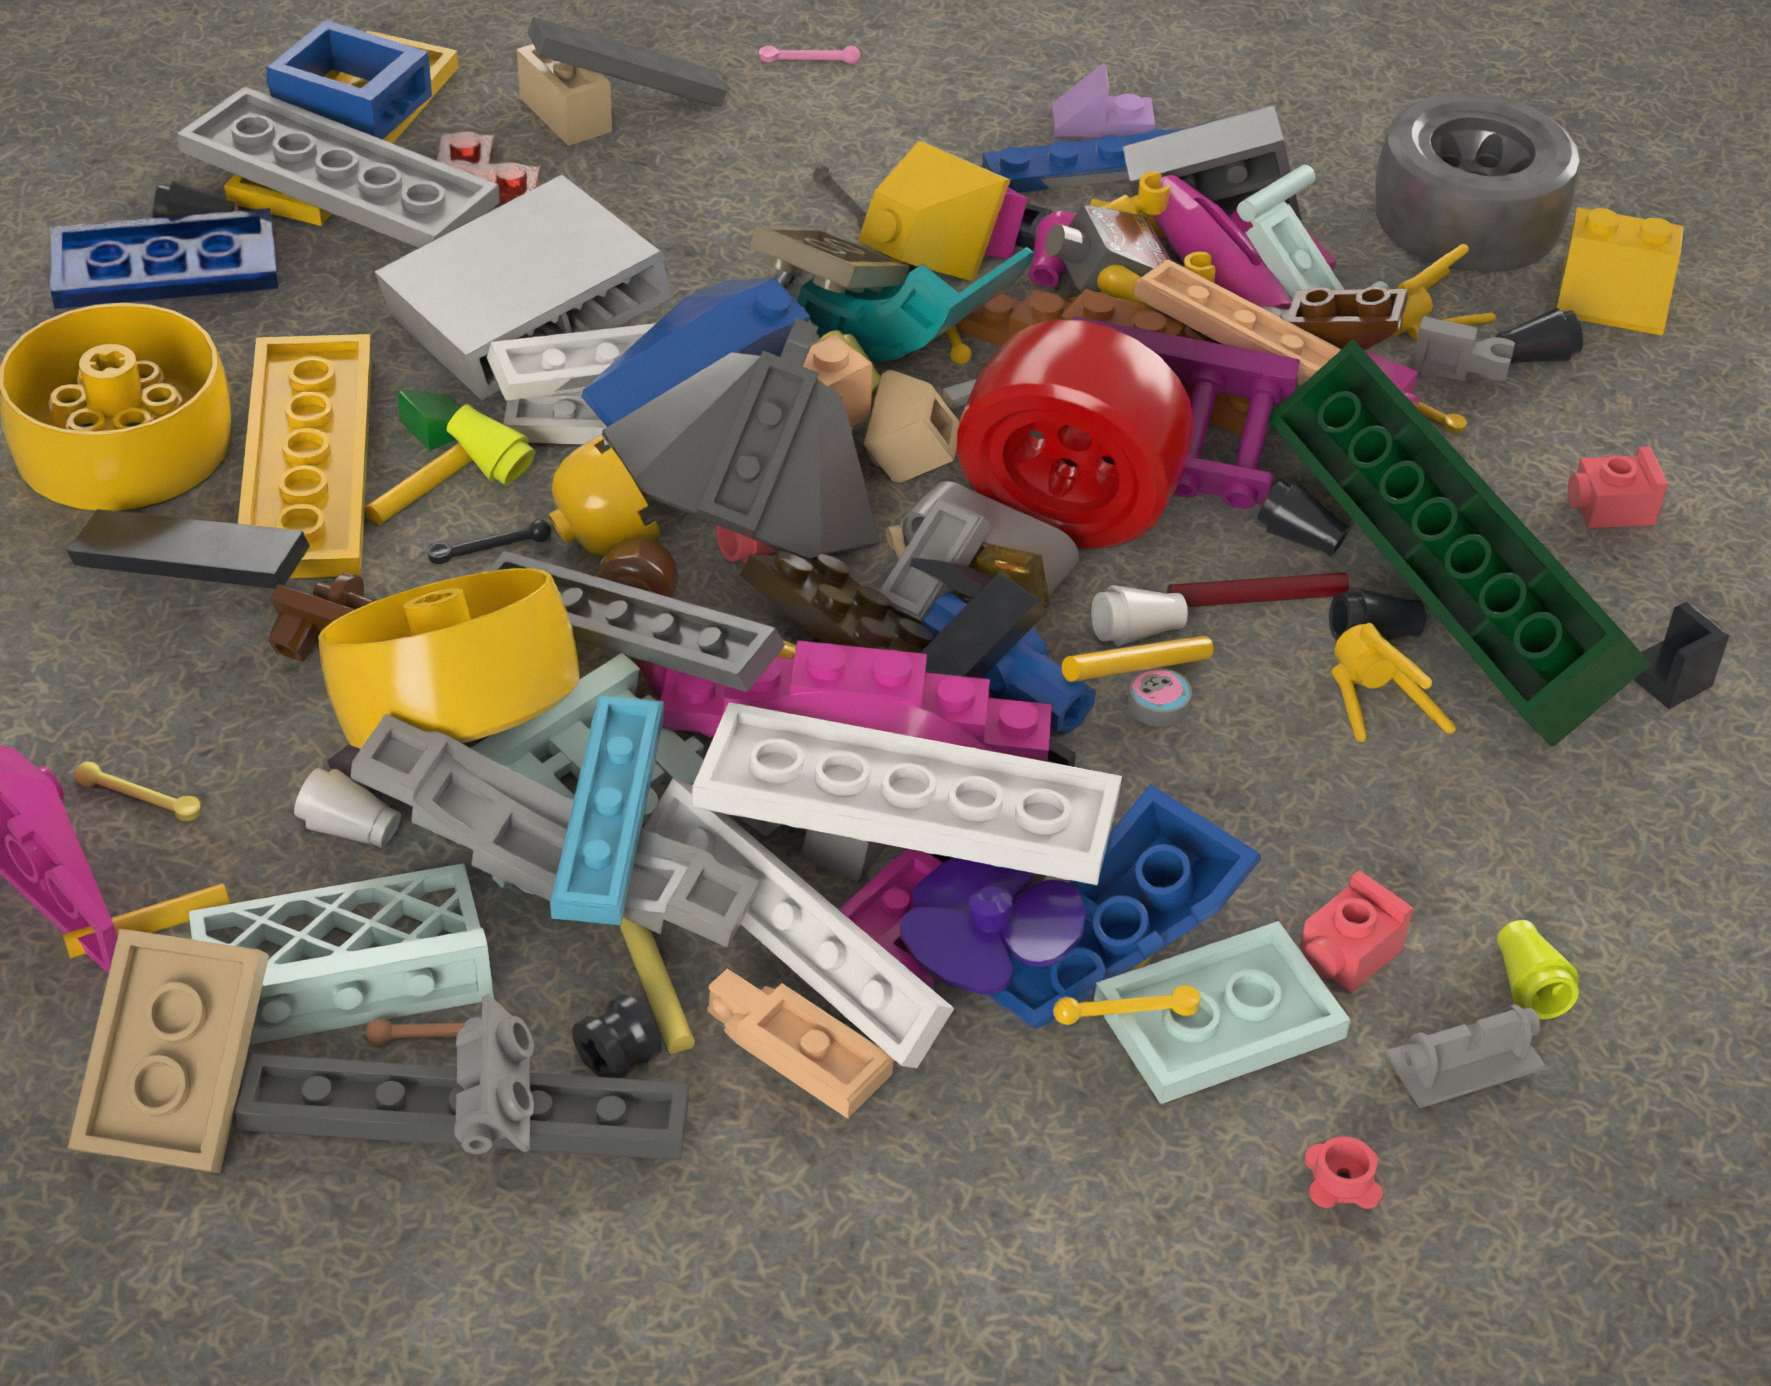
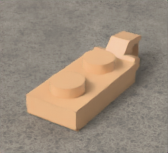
M727 968L709 984L710 995L707 1012L724 1023L726 1027L724 1032L737 1045L847 1119L892 1075L894 1059L883 1049L783 983L776 989L765 986L759 990Z

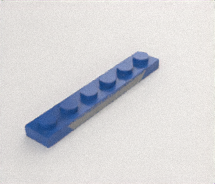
M1189 128L1175 130L1154 129L1147 133L1126 136L1105 135L1099 139L1077 142L1057 141L1051 145L1027 148L1008 147L1002 151L983 153L982 168L1009 179L1008 188L1017 193L1129 179L1123 146Z

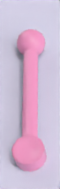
M765 46L759 50V57L765 62H773L777 59L843 60L846 63L853 64L859 62L861 57L859 49L855 46H847L843 50H778L773 46Z

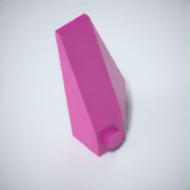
M0 746V874L63 933L91 926L95 931L94 933L78 937L77 939L81 943L84 952L109 974L117 942V934L114 923L62 804L64 799L63 789L55 775L46 766L42 765L37 768L16 749Z

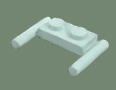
M1301 165L1243 200L1237 207L1240 218L1246 222H1251L1253 225L1251 229L1245 232L1268 269L1280 281L1292 301L1296 290H1308L1315 287L1344 290L1291 206L1285 202L1288 198L1314 183L1315 172L1308 165ZM1378 281L1371 285L1381 286L1390 289L1389 286L1382 281Z

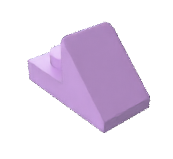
M1106 64L1098 66L1052 103L1054 136H1126L1143 134L1155 129L1151 97H1140L1135 94L1109 96Z

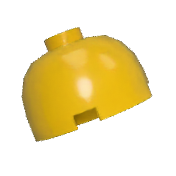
M601 435L578 447L563 459L553 475L551 492L557 509L549 513L548 516L566 545L577 540L588 553L603 557L612 545L626 538L642 537L655 541L661 537L656 521L645 527L639 511L646 508L648 504L614 450L610 448L604 452V438Z

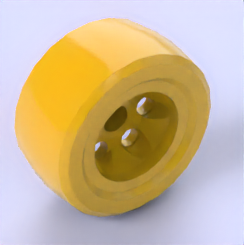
M134 303L100 304L67 311L43 321L23 334L7 351L0 365V418L8 447L18 471L26 483L35 492L56 503L85 510L117 511L138 509L165 502L191 490L209 477L225 458L230 445L231 413L229 387L217 349L210 335L200 325L176 311L148 304ZM88 423H93V424H94V425L89 426V427H79V426H81V425H83V424H88ZM130 423H141V424H139V425H137V426H132V427H127V426H126L127 424H130Z
M515 568L486 571L416 587L374 601L343 615L322 629L318 637L321 667L329 699L347 741L351 746L359 749L363 747L385 714L425 732L438 731L460 743H466L505 731L548 712L563 702L579 683L580 674L572 626L552 576L545 570Z

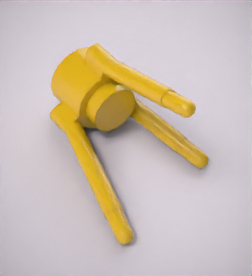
M1466 244L1459 245L1415 277L1399 284L1396 289H1407L1408 300L1400 328L1393 334L1394 336L1407 331L1413 339L1417 340L1423 316L1427 317L1433 308L1427 289L1449 275V266L1468 252L1469 248ZM1490 312L1440 320L1476 326L1494 322L1496 315Z
M1372 623L1354 626L1341 635L1334 648L1335 656L1340 663L1332 668L1330 673L1341 689L1350 725L1357 741L1365 742L1367 740V733L1354 684L1375 689L1384 686L1391 679L1444 732L1448 734L1455 733V724L1421 689H1428L1432 686L1431 678L1385 640Z

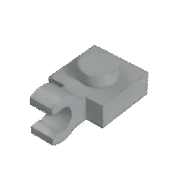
M1423 316L1411 369L1460 381L1466 380L1468 372L1480 374L1492 380L1505 381L1515 342L1499 337L1477 342L1475 341L1478 330L1476 327Z

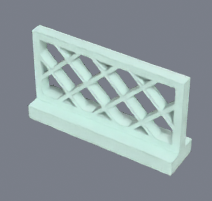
M464 863L189 911L193 940L226 944L207 936L206 931L237 926L245 931L233 942L226 945L255 949L264 940H268L283 946L267 962L249 1045L370 1023L377 1018L392 1019L482 1002V996L487 994L494 998L488 945L484 929L480 927ZM455 888V893L440 907L420 900L427 892ZM376 902L384 906L371 919L351 912L359 904ZM307 914L315 918L300 932L281 925L291 916ZM403 915L423 922L410 935L391 928ZM334 927L353 934L340 947L321 940ZM442 930H445V931H448V932L452 933V934L437 936ZM373 942L382 945L367 949ZM303 955H306V956H308V957L313 958V959H307V960L297 961V960H298L299 958H301Z

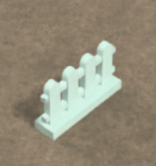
M622 652L579 679V683L568 697L548 712L528 722L493 734L471 749L535 782L574 799L575 795L558 779L571 772L579 780L597 697L600 695L639 699L635 696L639 667ZM647 695L646 697H644L643 699H641V700L656 701V700H655L654 698H652L650 695ZM662 728L642 825L647 823L658 804V797L653 788L662 782L669 786L672 779L689 782L691 785L694 784L704 761L701 757L704 745L694 736L684 742L672 729ZM494 875L492 876V879L502 889L511 884ZM520 888L522 891L526 893L533 894L525 889Z

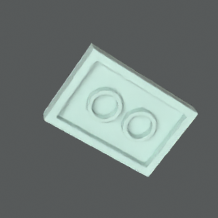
M1279 921L1096 983L1094 1001L1172 995L1174 989L1182 985L1194 987L1199 991V1009L1191 1016L1179 1015L1173 1009L1103 1015L1160 1104L1345 1039L1351 1021Z

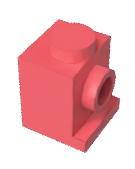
M1651 446L1639 447L1637 456L1613 455L1608 457L1581 458L1577 473H1572L1569 478L1568 497L1573 508H1580L1588 528L1656 525L1668 482Z
M1358 870L1351 876L1347 888L1305 921L1299 950L1320 977L1333 979L1352 993L1403 950L1413 907Z

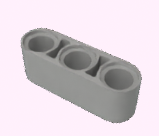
M950 481L939 482L902 518L900 524L904 539L909 544L938 497L985 517L993 527L968 567L993 578L1000 572L1040 599L1041 603L1058 588L1079 563V551L1073 540L1066 533Z

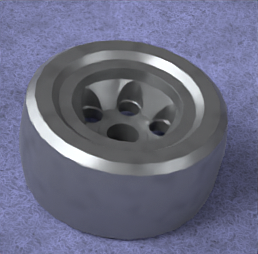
M1457 93L1419 101L1403 109L1392 120L1377 165L1375 180L1376 217L1384 232L1396 244L1415 256L1433 263L1459 245L1466 244L1469 248L1468 252L1449 267L1468 271L1492 272L1512 270L1530 265L1545 257L1554 248L1565 228L1578 180L1579 155L1577 146L1569 133L1552 118L1531 106L1512 99L1489 94Z

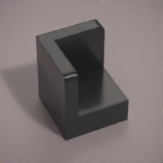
M1683 602L1674 607L1664 640L1641 652L1651 665L1638 675L1634 681L1670 709L1713 686L1730 635L1691 604Z

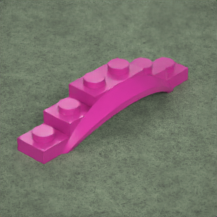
M797 641L794 659L776 657L748 692L667 668L660 700L664 702L662 728L701 732L709 738H714L726 707L731 702L1047 762L1052 704L988 698L990 679L925 673L927 654Z

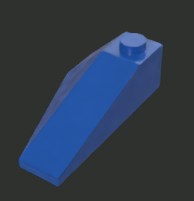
M776 278L725 281L681 300L583 389L581 398L605 426L608 427L731 352L761 356L762 352L766 351L780 357L795 319L799 318L808 322L810 316Z
M1150 784L1110 832L1098 885L1073 880L1068 882L1078 889L1086 910L1087 917L1081 940L1061 961L1048 966L1039 967L1024 964L1010 952L1009 956L1013 967L1011 983L1000 992L985 995L1034 1029L1050 1023L1055 1019L1053 1007L1060 998L1070 997L1078 1001V1003L1082 1002L1095 993L1097 982L1128 972L1219 912L1260 862V853Z

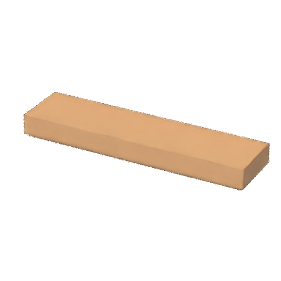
M1169 259L1136 282L1133 297L1223 345L1299 359L1300 366L1297 384L1300 386L1341 350Z

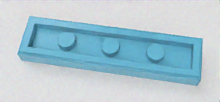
M598 695L551 897L552 919L621 926L664 720V702Z

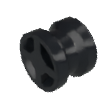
M627 994L619 995L611 1000L606 1006L605 1013L600 1017L587 1016L575 1023L572 1028V1038L582 1061L598 1077L624 1079L630 1065L635 1062L648 1063L659 1056L662 1051L660 1035L652 1018L640 1003Z

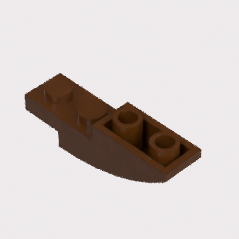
M1371 286L1358 290H1331L1326 287H1315L1308 290H1296L1290 309H1278L1271 306L1261 308L1341 350L1353 339L1363 350H1366L1399 330L1408 300L1407 289H1387L1381 286ZM1189 327L1203 341L1221 344L1216 340L1202 334L1201 332Z

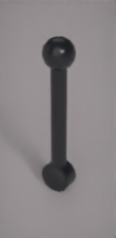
M536 519L531 522L528 528L450 546L445 542H436L427 549L428 559L435 564H444L450 561L452 557L529 539L535 542H544L551 536V527L547 521Z

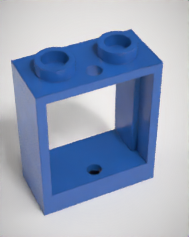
M327 20L320 23L266 67L267 85L271 97L382 140L432 97L428 51ZM333 69L370 82L360 89L324 76Z

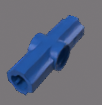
M951 592L944 594L934 601L929 614L923 619L922 626L933 634L934 639L969 602ZM1032 628L982 678L990 679L989 692L993 695L989 698L1004 699L1009 697L1014 701L1052 704L1050 727L1057 732L1062 731L1066 735L1083 724L1088 712L1094 707L1096 690L1081 680L1067 681L1062 674L1061 666L1049 658L1044 641Z

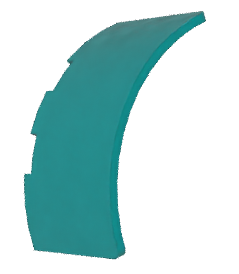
M1028 247L1024 248L960 293L922 264L907 275L903 286H885L882 292H875L865 288L864 293L846 289L845 294H840L814 284L813 278L801 286L797 302L809 314L811 323L818 326L817 334L819 338L830 331L839 330L844 335H853L865 354H869L870 361L899 359L907 353L924 347L1008 289L1026 270L1034 252Z

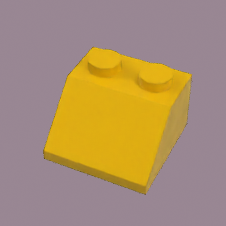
M1577 207L1564 256L1556 308H1559L1562 312L1574 311L1580 321L1663 336L1681 254L1683 226L1670 224L1668 221L1660 218L1642 219L1619 215L1604 208L1591 210Z

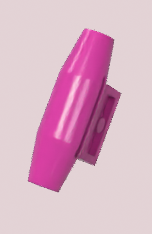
M1175 175L1162 177L1160 189L1164 186H1170L1169 203L1164 212L1152 216L1177 257L1184 263L1185 257L1190 253L1207 252L1211 255V265L1215 266V284L1259 307L1271 306L1278 309H1290L1292 300L1280 281L1268 269L1245 233L1253 227L1252 223L1240 218L1237 207L1235 212L1228 216L1217 204ZM1306 229L1331 270L1334 271L1337 261Z

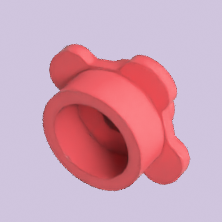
M1335 1137L1329 1139L1324 1144L1312 1145L1306 1151L1304 1161L1306 1166L1312 1170L1314 1181L1310 1185L1309 1196L1315 1204L1323 1208H1331L1337 1203H1356L1361 1208L1371 1209L1381 1202L1383 1189L1375 1182L1374 1178L1378 1157L1364 1142L1352 1137ZM1340 1172L1347 1173L1350 1179L1339 1177L1337 1174Z

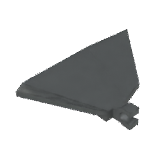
M796 318L780 357L763 351L761 356L731 352L603 429V437L610 448L617 454L642 495L778 550L795 554L801 558L817 559L820 554L836 556L880 544L843 399L817 379L818 372L803 367L818 326Z

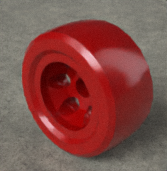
M1054 320L1033 324L1013 334L986 363L973 386L962 413L957 430L956 451L962 472L975 492L1061 530L1073 540L1077 548L1102 549L1121 546L1140 538L1157 523L1183 477L1189 459L1194 417L1190 398L1178 376L1159 355L1141 342L1110 327L1086 321ZM1036 430L1042 433L1045 439L1036 438L1029 431ZM1101 457L1113 458L1115 465L1108 464ZM1061 458L1074 461L1077 467L1068 466L1063 463Z

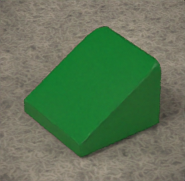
M400 390L397 392L400 422L428 451L456 441V438L449 434L446 428L450 419L461 407L449 395L414 390Z

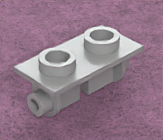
M487 994L482 996V1017L467 1020L464 1028L458 1032L456 1037L457 1083L467 1090L456 1094L454 1134L456 1139L462 1143V1148L472 1154H481L489 1151L493 1142L505 1137L524 1153L530 1150V1116H532L534 1111V1102L530 1091V1057L534 1051L533 1039L527 1025L521 1018L512 1016L494 998Z
M1516 1004L1505 1007L1503 1013L1477 1020L1472 1025L1465 1026L1464 1024L1430 1035L1422 1032L1411 1036L1409 1044L1395 1047L1385 1052L1388 1061L1419 1108L1536 1073L1545 1068V1064L1531 1046L1532 1036L1540 1033L1539 1018L1532 1008L1522 1009Z

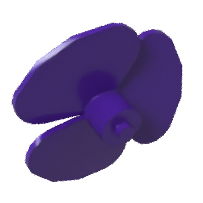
M952 858L943 862L916 885L912 898L915 909L906 913L900 922L901 939L917 965L946 985L982 995L995 994L1004 990L1013 978L1010 952L1024 964L1039 967L1048 966L1061 961L1081 940L1087 916L1079 891L1068 882L1046 880L1032 885L1012 900L1030 880L1033 873Z

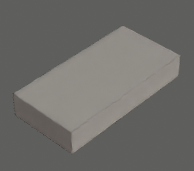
M938 497L879 590L880 593L891 600L892 605L890 609L902 617L923 625V619L929 614L934 601L948 592L952 593L953 588L909 566L912 557L951 562L968 567L993 526L985 517Z

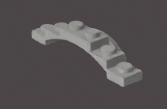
M385 714L353 759L351 779L413 806L412 823L472 849V866L551 901L574 799L493 761L438 731L425 732ZM641 828L623 918L658 934L662 933L669 921L724 947H728L756 896L759 880L718 863L714 856L705 850Z

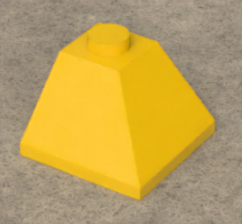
M918 141L874 191L858 242L898 261L918 267L923 264L930 270L972 281L978 275L1010 180L930 144Z

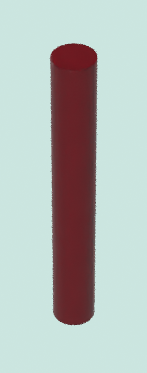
M1346 572L1169 584L1167 594H1182L1187 607L1334 597L1338 593H1346L1349 590V579Z

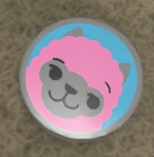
M1163 668L1144 670L1136 674L1130 681L1127 706L1132 716L1146 725L1154 727L1173 726L1182 722L1188 716L1192 688L1182 675L1172 670Z

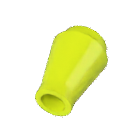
M469 404L462 406L453 415L446 428V431L456 438L490 482L498 480L506 487L527 471L536 454V451L528 445V436L478 412Z
M1516 920L1504 926L1497 936V944L1503 954L1514 1004L1519 1005L1522 1009L1532 1008L1541 1020L1553 1019L1566 1013L1573 1007L1579 995V975L1575 967L1538 933L1534 924L1530 921Z

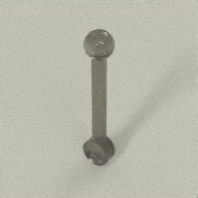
M817 167L813 172L814 182L825 185L858 219L857 225L862 228L867 212L832 179L833 174L829 167Z

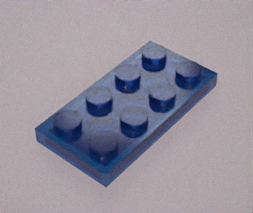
M270 208L51 227L50 291L54 309L279 289Z

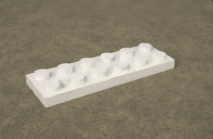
M729 702L693 784L692 807L788 825L794 828L830 833L862 841L918 850L929 854L980 862L996 867L1037 873L1063 880L1098 885L1119 799L1122 776Z

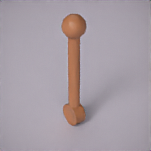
M377 1018L368 1023L365 1033L370 1043L382 1046L389 1043L392 1039L457 1037L458 1032L464 1028L465 1023L391 1024L387 1019Z

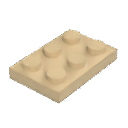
M119 929L68 1148L80 1152L220 1174L269 955L259 949Z

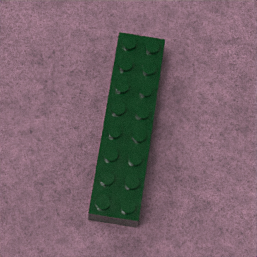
M1354 339L1271 412L1269 421L1271 425L1520 715L1551 747L1557 745L1651 665L1617 624Z

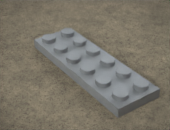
M246 86L177 133L179 152L417 248H421L483 216L500 203L498 184Z

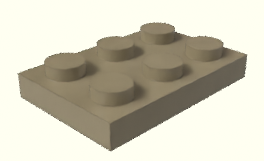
M756 225L749 247L767 254L764 261L767 265L794 274L797 269L816 274L813 281L814 284L840 294H845L846 289L864 293L865 288L875 292H882L885 286H903L910 265L817 227Z

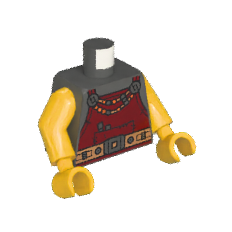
M1147 172L1141 176L1138 195L1129 198L1125 194L1101 207L1085 205L1079 209L1068 227L1056 224L1050 229L1045 242L1046 252L1049 256L1063 260L1074 283L1081 292L1086 288L1094 292L1142 302L1133 297L1137 280L1164 261L1170 260L1147 217L1137 215L1139 211L1150 215H1157L1166 210L1169 203L1170 186H1164L1160 189L1162 175L1159 172ZM1193 252L1185 257L1184 268L1213 283L1215 282V266L1211 265V255L1209 253Z

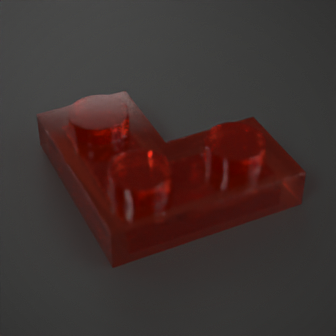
M469 131L442 134L437 161L498 184L500 203L494 208H498L539 187L541 182L540 166H528L516 162L492 164L495 151L494 135H477Z

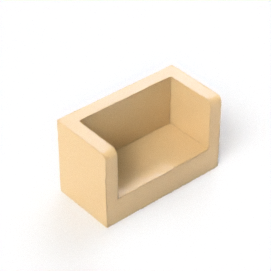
M533 44L517 49L520 99L568 146L612 132L611 83L601 73L541 57Z

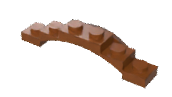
M1086 288L1078 297L1061 298L1056 294L1034 289L1023 302L1011 299L1009 296L1001 293L959 322L960 332L1000 347L1013 334L1033 324L1054 320H1072L1073 316L1203 341L1184 323L1146 303L1110 296L1106 293L1094 292ZM1183 385L1191 400L1193 389L1190 386ZM1223 392L1216 395L1209 424L1242 436L1250 400L1247 397ZM1280 404L1273 406L1272 411L1275 408H1277Z

